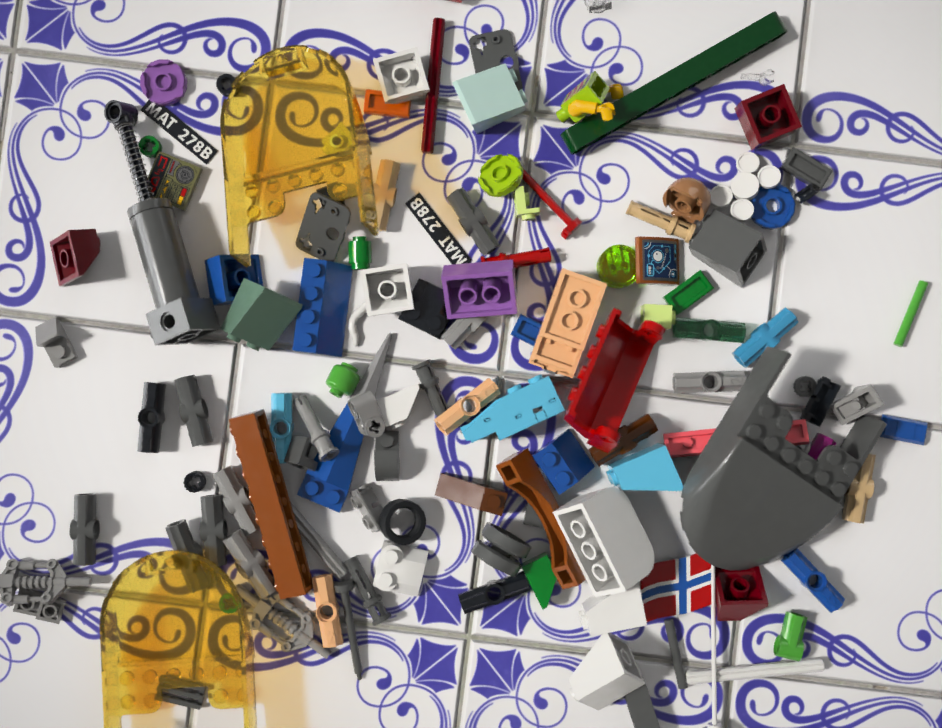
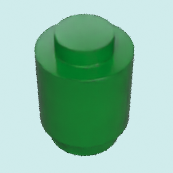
M365 236L353 237V241L348 242L351 270L370 269V264L372 263L371 241H367Z

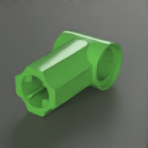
M786 611L781 634L776 637L773 652L775 656L798 662L801 660L804 651L802 639L808 617Z

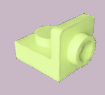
M518 186L513 191L516 218H522V221L535 220V216L540 214V207L526 209V206H530L529 193L524 192V186Z

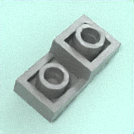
M22 588L19 589L18 595L42 596L44 592ZM58 597L53 604L48 606L42 602L15 604L13 612L36 616L35 619L59 624L66 600Z

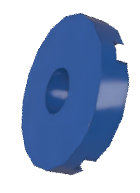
M781 184L771 189L759 187L756 197L749 200L754 206V214L751 217L754 223L762 228L771 230L780 228L788 223L794 215L796 206L789 189ZM772 200L776 202V212H770L767 209V201Z

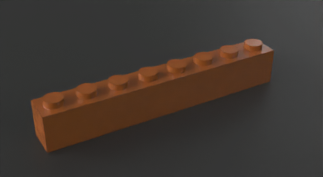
M261 409L238 415L229 419V429L232 436H234L236 454L240 458L243 478L249 488V499L255 509V520L261 530L262 544L266 548L268 565L275 579V589L279 593L280 600L306 595L313 589L312 576L265 411Z

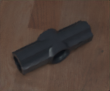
M144 382L142 408L138 414V422L140 423L138 452L159 453L161 429L165 421L163 409L166 384ZM151 411L156 415L155 422L152 424L148 421V414Z
M520 571L516 577L509 575L498 580H490L482 586L459 593L458 597L464 614L489 605L500 604L503 600L531 590L524 571ZM492 587H497L501 593L497 597H491L488 595V590Z

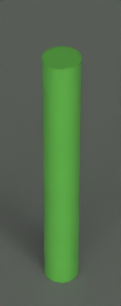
M919 280L893 343L894 345L903 347L928 286L927 282Z

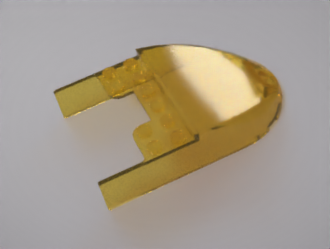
M306 45L277 48L255 59L253 66L245 73L241 71L231 85L233 89L228 99H224L221 109L220 129L230 256L245 267L251 266L249 225L281 215L285 209V193L327 183L328 195L335 201L358 197L361 223L373 236L379 235L370 155H372L370 140L356 94L343 67L327 52L321 49H311Z
M181 550L152 553L138 559L125 568L113 581V585L104 598L100 614L104 728H122L121 718L123 715L156 712L162 705V689L208 686L209 703L214 708H243L244 728H257L254 641L244 602L230 577L218 565L206 557Z

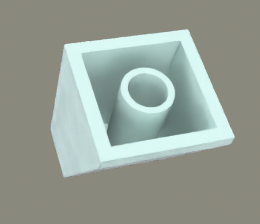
M506 63L452 82L476 134L526 111L524 103L528 102L523 89L518 91L515 82L518 81L513 68L508 70Z

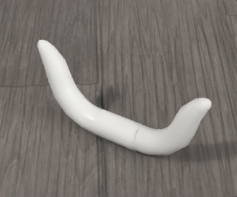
M365 303L358 307L349 319L348 329L355 347L359 343L357 322L367 313Z

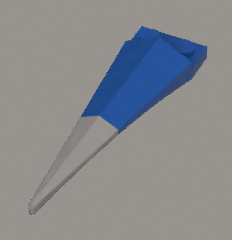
M391 333L387 335L350 399L367 391H371L375 396L392 337ZM348 402L330 431V440L333 446L338 448L339 454L329 461L321 462L318 452L314 458V461L318 462L316 471H306L297 493L298 496L339 513L349 493L364 435L358 430L356 421L349 410Z

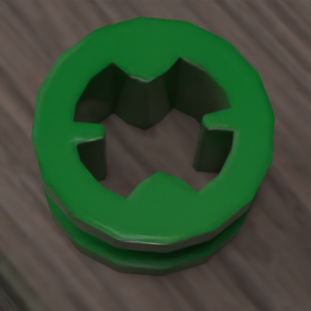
M145 136L139 141L140 152L148 158H156L158 151L162 152L160 141L153 136ZM149 142L155 145L154 147H152V152L148 151L147 149L145 150V148L148 147Z

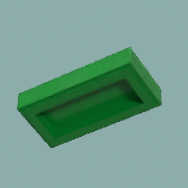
M699 270L662 298L667 305H672V311H675L677 316L713 290L714 287L703 272Z

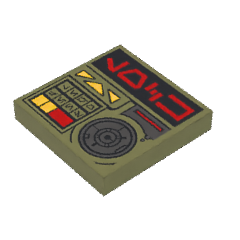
M158 151L148 177V181H151L150 186L153 187L151 189L154 192L153 198L170 199L173 207L186 212L203 169Z

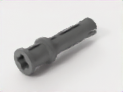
M431 359L411 368L416 371L421 382L419 386L422 390L425 389L435 415L438 417L448 409V406L438 385L439 378L435 376L430 365Z
M356 555L345 561L344 564H346L354 583L364 599L363 607L367 608L373 619V626L389 619L392 615L384 607L381 601L382 596L376 594L358 560V556ZM356 570H358V572H359V574H360V576H361V578H362V580H363V582H364L366 588H364V586H363V584H362L360 578L358 577V575H357V573H356ZM375 606L377 607V609H378L380 615H378V613H377V611H376V609H375Z

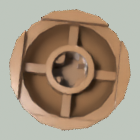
M690 177L680 178L673 182L667 188L662 198L664 206L667 207L669 205L674 210L671 214L678 216L679 220L687 223H694L696 220L702 221L711 204L710 192L704 183Z

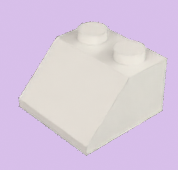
M407 263L360 270L368 317L414 310L412 286Z

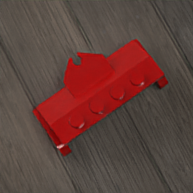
M613 308L609 314L605 325L601 323L595 336L599 339L596 345L592 344L586 355L589 358L587 366L582 365L577 375L580 382L577 387L573 386L567 399L571 402L563 418L583 437L588 439L587 444L606 453L616 447L621 435L617 431L653 346L662 339L665 333V328L661 324L650 320L643 321L637 330L631 328L620 319L622 311Z

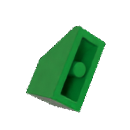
M546 552L521 563L522 569L542 610L548 606L557 579L551 569V556L548 557Z

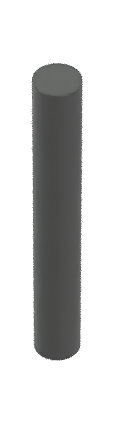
M673 618L664 619L678 689H686L688 686Z

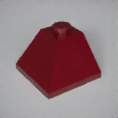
M96 229L68 230L50 241L59 286H65L83 276L99 254L101 243Z
M759 566L739 571L715 567L717 621H741L768 607L769 603Z

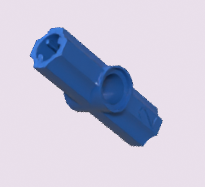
M798 548L783 556L781 559L783 564L798 578L801 585L807 588L830 613L838 610L843 605L846 599ZM816 574L817 581L815 584L810 585V577Z

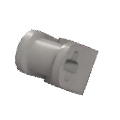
M367 391L348 400L349 410L356 421L360 433L374 438L380 437L385 431V423L373 393Z

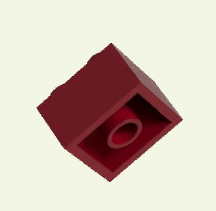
M784 84L745 99L734 108L751 150L794 134L802 127Z

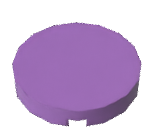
M159 59L146 66L147 68L140 77V86L143 94L152 103L159 106H170L183 98L187 90V78L184 71L177 64L167 59Z

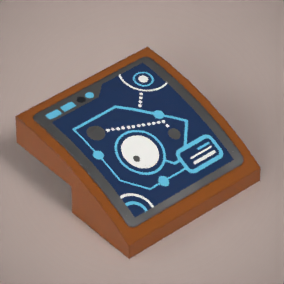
M635 237L636 284L679 285V239Z

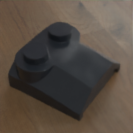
M419 278L412 291L414 310L402 311L399 320L440 340L450 320L447 319L443 289Z

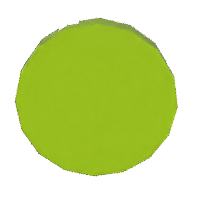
M502 154L495 155L488 159L481 167L478 182L482 190L489 196H506L520 185L523 178V167L518 158L512 154L504 156Z

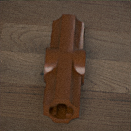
M645 414L629 425H624L618 429L617 432L621 435L617 446L610 452L606 453L593 446L588 450L596 464L600 467L619 454L623 455L638 446L637 443L657 432L658 429L650 415Z

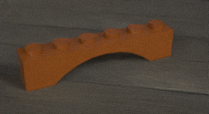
M528 448L516 452L497 464L496 468L506 486L525 498L540 518L550 545L551 569L562 589L579 586L586 578L553 514V511L560 507Z

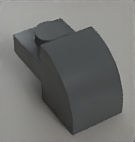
M384 431L380 437L375 438L376 481H399V431Z

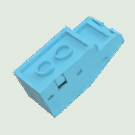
M542 374L529 379V385L522 387L521 384L507 389V395L496 399L470 423L461 426L460 433L464 435L465 440H471V443L495 432L498 439L502 440L565 411L550 377L546 376L543 378Z

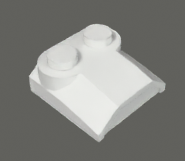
M418 47L373 59L385 104H399L417 99L430 91Z
M384 540L373 587L381 591H393L418 597L429 551Z

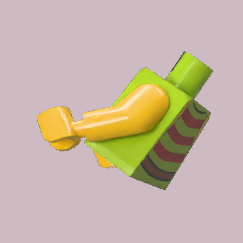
M594 71L566 95L561 104L562 108L556 112V115L563 123L570 118L577 123L587 114L596 115L597 112H601L604 121L612 120L613 115H615L614 105L610 102L602 103L609 92H611L613 100L622 98L624 95L623 87L620 84L608 86L599 74Z

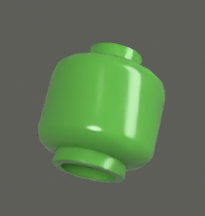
M342 362L341 365H334L326 379V385L330 388L329 393L338 398H342L343 395L351 396L360 381V376L357 373L358 369L345 362Z

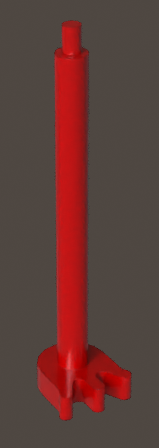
M523 169L522 179L567 225L561 232V236L566 240L582 224V221L578 217L573 220Z

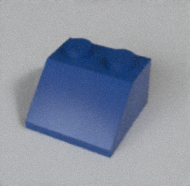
M259 254L217 255L204 260L209 297L212 298L214 306L232 305L244 278L263 286Z
M569 429L531 454L559 495L578 483L595 467Z

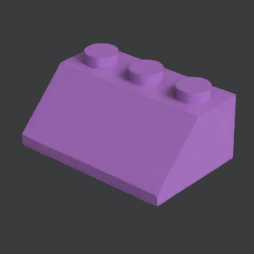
M513 259L443 266L441 280L447 319L517 314Z

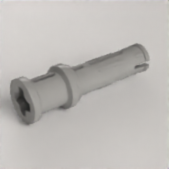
M299 396L303 403L302 405L296 397L293 400V404L311 435L310 442L317 448L320 454V461L326 462L333 459L339 454V450L333 446L329 431L322 428L307 396Z

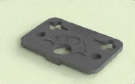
M502 29L472 36L469 40L475 74L501 65L500 61L505 56L511 57L513 59V66L511 68H513L518 79L515 85L518 91L521 90L522 81L518 67L519 61L517 53L515 54L510 31ZM477 39L486 42V46L483 47L482 51L483 55H481L478 48L473 47L477 43Z
M312 193L296 239L297 248L320 260L334 262L346 234L345 231L351 216L350 208L322 193ZM321 198L325 208L321 207L316 213V203L313 201ZM329 228H335L339 232L338 239H332L328 235ZM310 234L309 242L312 243V246L305 247L301 238L305 239Z

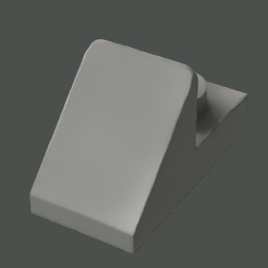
M55 316L35 327L36 345L45 348L54 368H58L78 357L58 317Z
M868 384L855 387L852 393L833 402L830 408L840 423L844 425L883 406L884 402L873 386Z

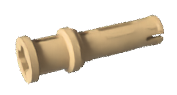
M631 200L626 211L627 215L664 229L667 235L673 234L685 239L686 243H689L697 225L679 220L676 215L669 217Z

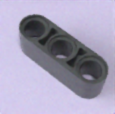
M646 683L624 696L634 728H660Z

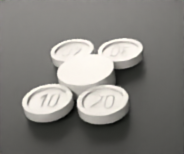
M744 152L736 160V168L740 173L732 179L731 189L725 185L715 186L710 191L711 204L717 208L727 207L732 202L734 196L737 200L730 207L732 218L739 222L748 221L754 214V206L749 200L756 197L759 192V185L766 189L776 187L780 183L781 172L777 167L768 165L762 167L756 177L753 173L759 168V158L755 153Z

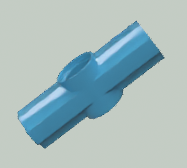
M786 307L783 308L767 323L765 322L757 327L749 335L750 338L732 352L734 358L744 368H747L762 355L767 346L774 348L781 341L780 338L798 323L797 317Z

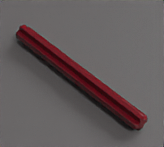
M434 18L432 26L427 80L430 91L426 93L421 151L425 154H432L434 152L445 33V19Z

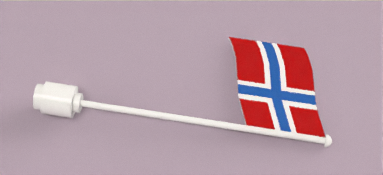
M697 553L687 557L656 562L651 572L640 581L646 622L657 618L690 613L711 605L712 722L703 728H724L721 723H717L715 566L706 562Z

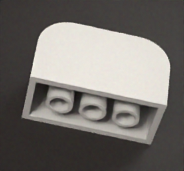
M608 487L581 495L553 511L595 597L626 592L651 572L654 565L653 547L630 500L620 489Z

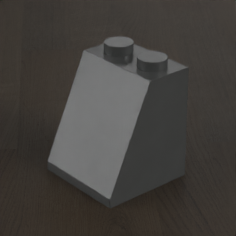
M716 209L704 218L702 228L689 241V249L694 257L741 288L767 251L763 233Z

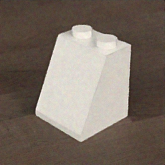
M639 582L626 592L599 597L592 595L581 603L582 610L578 611L583 630H588L590 636L647 626Z
M605 633L600 636L569 678L572 687L570 692L573 698L596 710H601L645 684L628 642L612 633Z

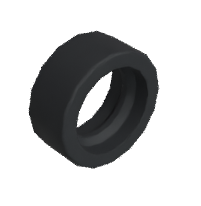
M396 499L390 501L383 508L380 514L379 525L381 532L387 539L399 545H408L414 543L422 536L426 527V517L418 504L407 499ZM401 508L411 510L415 517L413 528L405 535L395 534L390 527L391 517L394 512Z

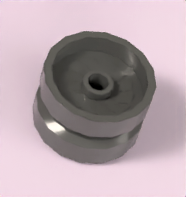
M487 522L482 530V535L489 542L477 540L471 552L489 566L516 577L522 566L513 556L527 558L532 547L509 531Z

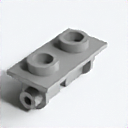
M365 483L359 487L360 492L358 489L350 492L352 496L350 499L353 506L362 513V521L368 530L371 529L372 532L380 530L378 525L383 508L381 504L375 508L372 507L371 504L378 501L371 486L368 487Z

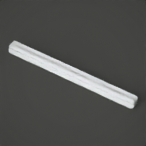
M810 658L801 659L799 662L790 660L716 668L717 682L822 672L825 666L823 659ZM712 668L686 671L687 683L689 685L712 683Z

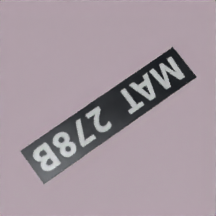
M148 100L142 107L141 111L206 165L218 152L217 149L165 106H159Z
M420 193L405 203L452 265L465 264L472 261Z

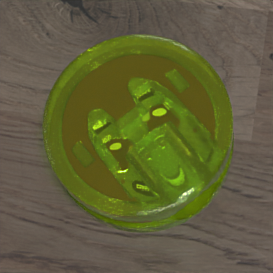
M621 244L607 248L597 261L596 269L600 280L606 283L608 287L614 289L625 288L636 280L635 250Z

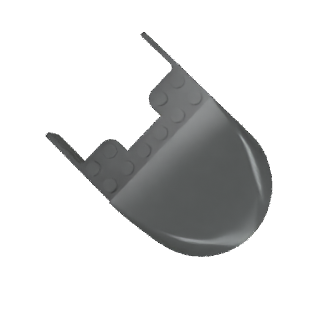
M768 346L765 348L693 465L682 490L683 504L680 520L682 529L689 540L688 543L702 559L721 569L739 571L758 567L792 552L817 535L844 507L839 504L887 426L884 421L862 415L856 420L841 447L828 445L822 450L817 460L787 441L785 437L793 425L792 415L771 400L768 393L791 357L788 351Z

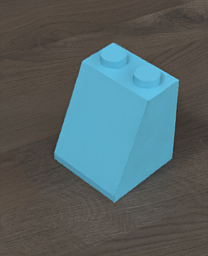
M656 443L607 465L609 471H606L611 485L613 484L622 490L682 491L684 487L667 447L663 444Z

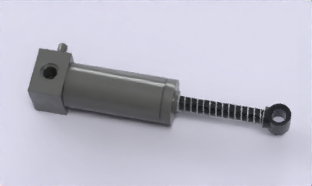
M111 100L105 106L104 116L109 123H113L115 130H118V134H120L119 138H122L123 150L126 151L124 155L128 158V167L131 168L129 172L132 174L131 178L135 181L134 185H136L134 189L137 190L136 195L140 198L138 203L128 208L127 214L156 308L146 314L151 331L150 336L153 338L155 345L188 344L221 328L212 298H200L170 199L153 198L154 192L151 191L153 187L150 186L151 181H148L149 175L146 174L147 170L144 168L146 164H143L142 153H140V147H138L139 142L136 141L137 136L134 135L135 130H133L138 119L137 108L133 104Z

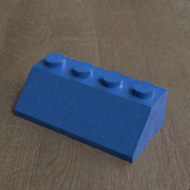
M304 258L298 301L303 306L296 317L293 351L342 357L353 275L350 265Z

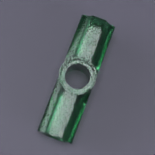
M676 317L672 333L673 338L744 343L746 327L745 323ZM706 324L713 327L714 332L711 337L707 336L704 332Z

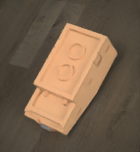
M564 268L561 269L528 363L544 369V372L573 378L607 286L606 283Z

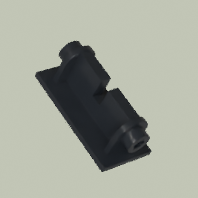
M824 376L818 379L817 387L805 409L802 410L800 419H806V422L821 427L841 388V385L831 382L829 378Z

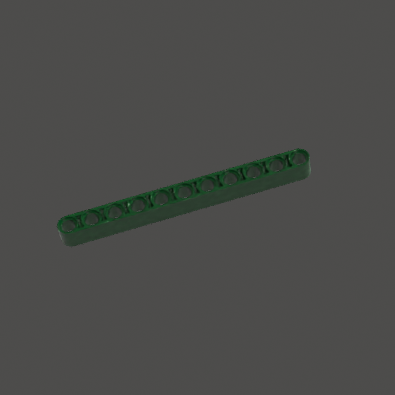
M774 11L613 102L615 115H613L612 120L604 121L601 112H597L596 115L592 114L569 127L560 136L571 155H574L779 39L787 33V29L777 12Z

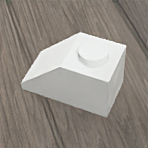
M419 384L377 400L385 427L391 426L393 430L405 425L404 420L409 418L420 391Z

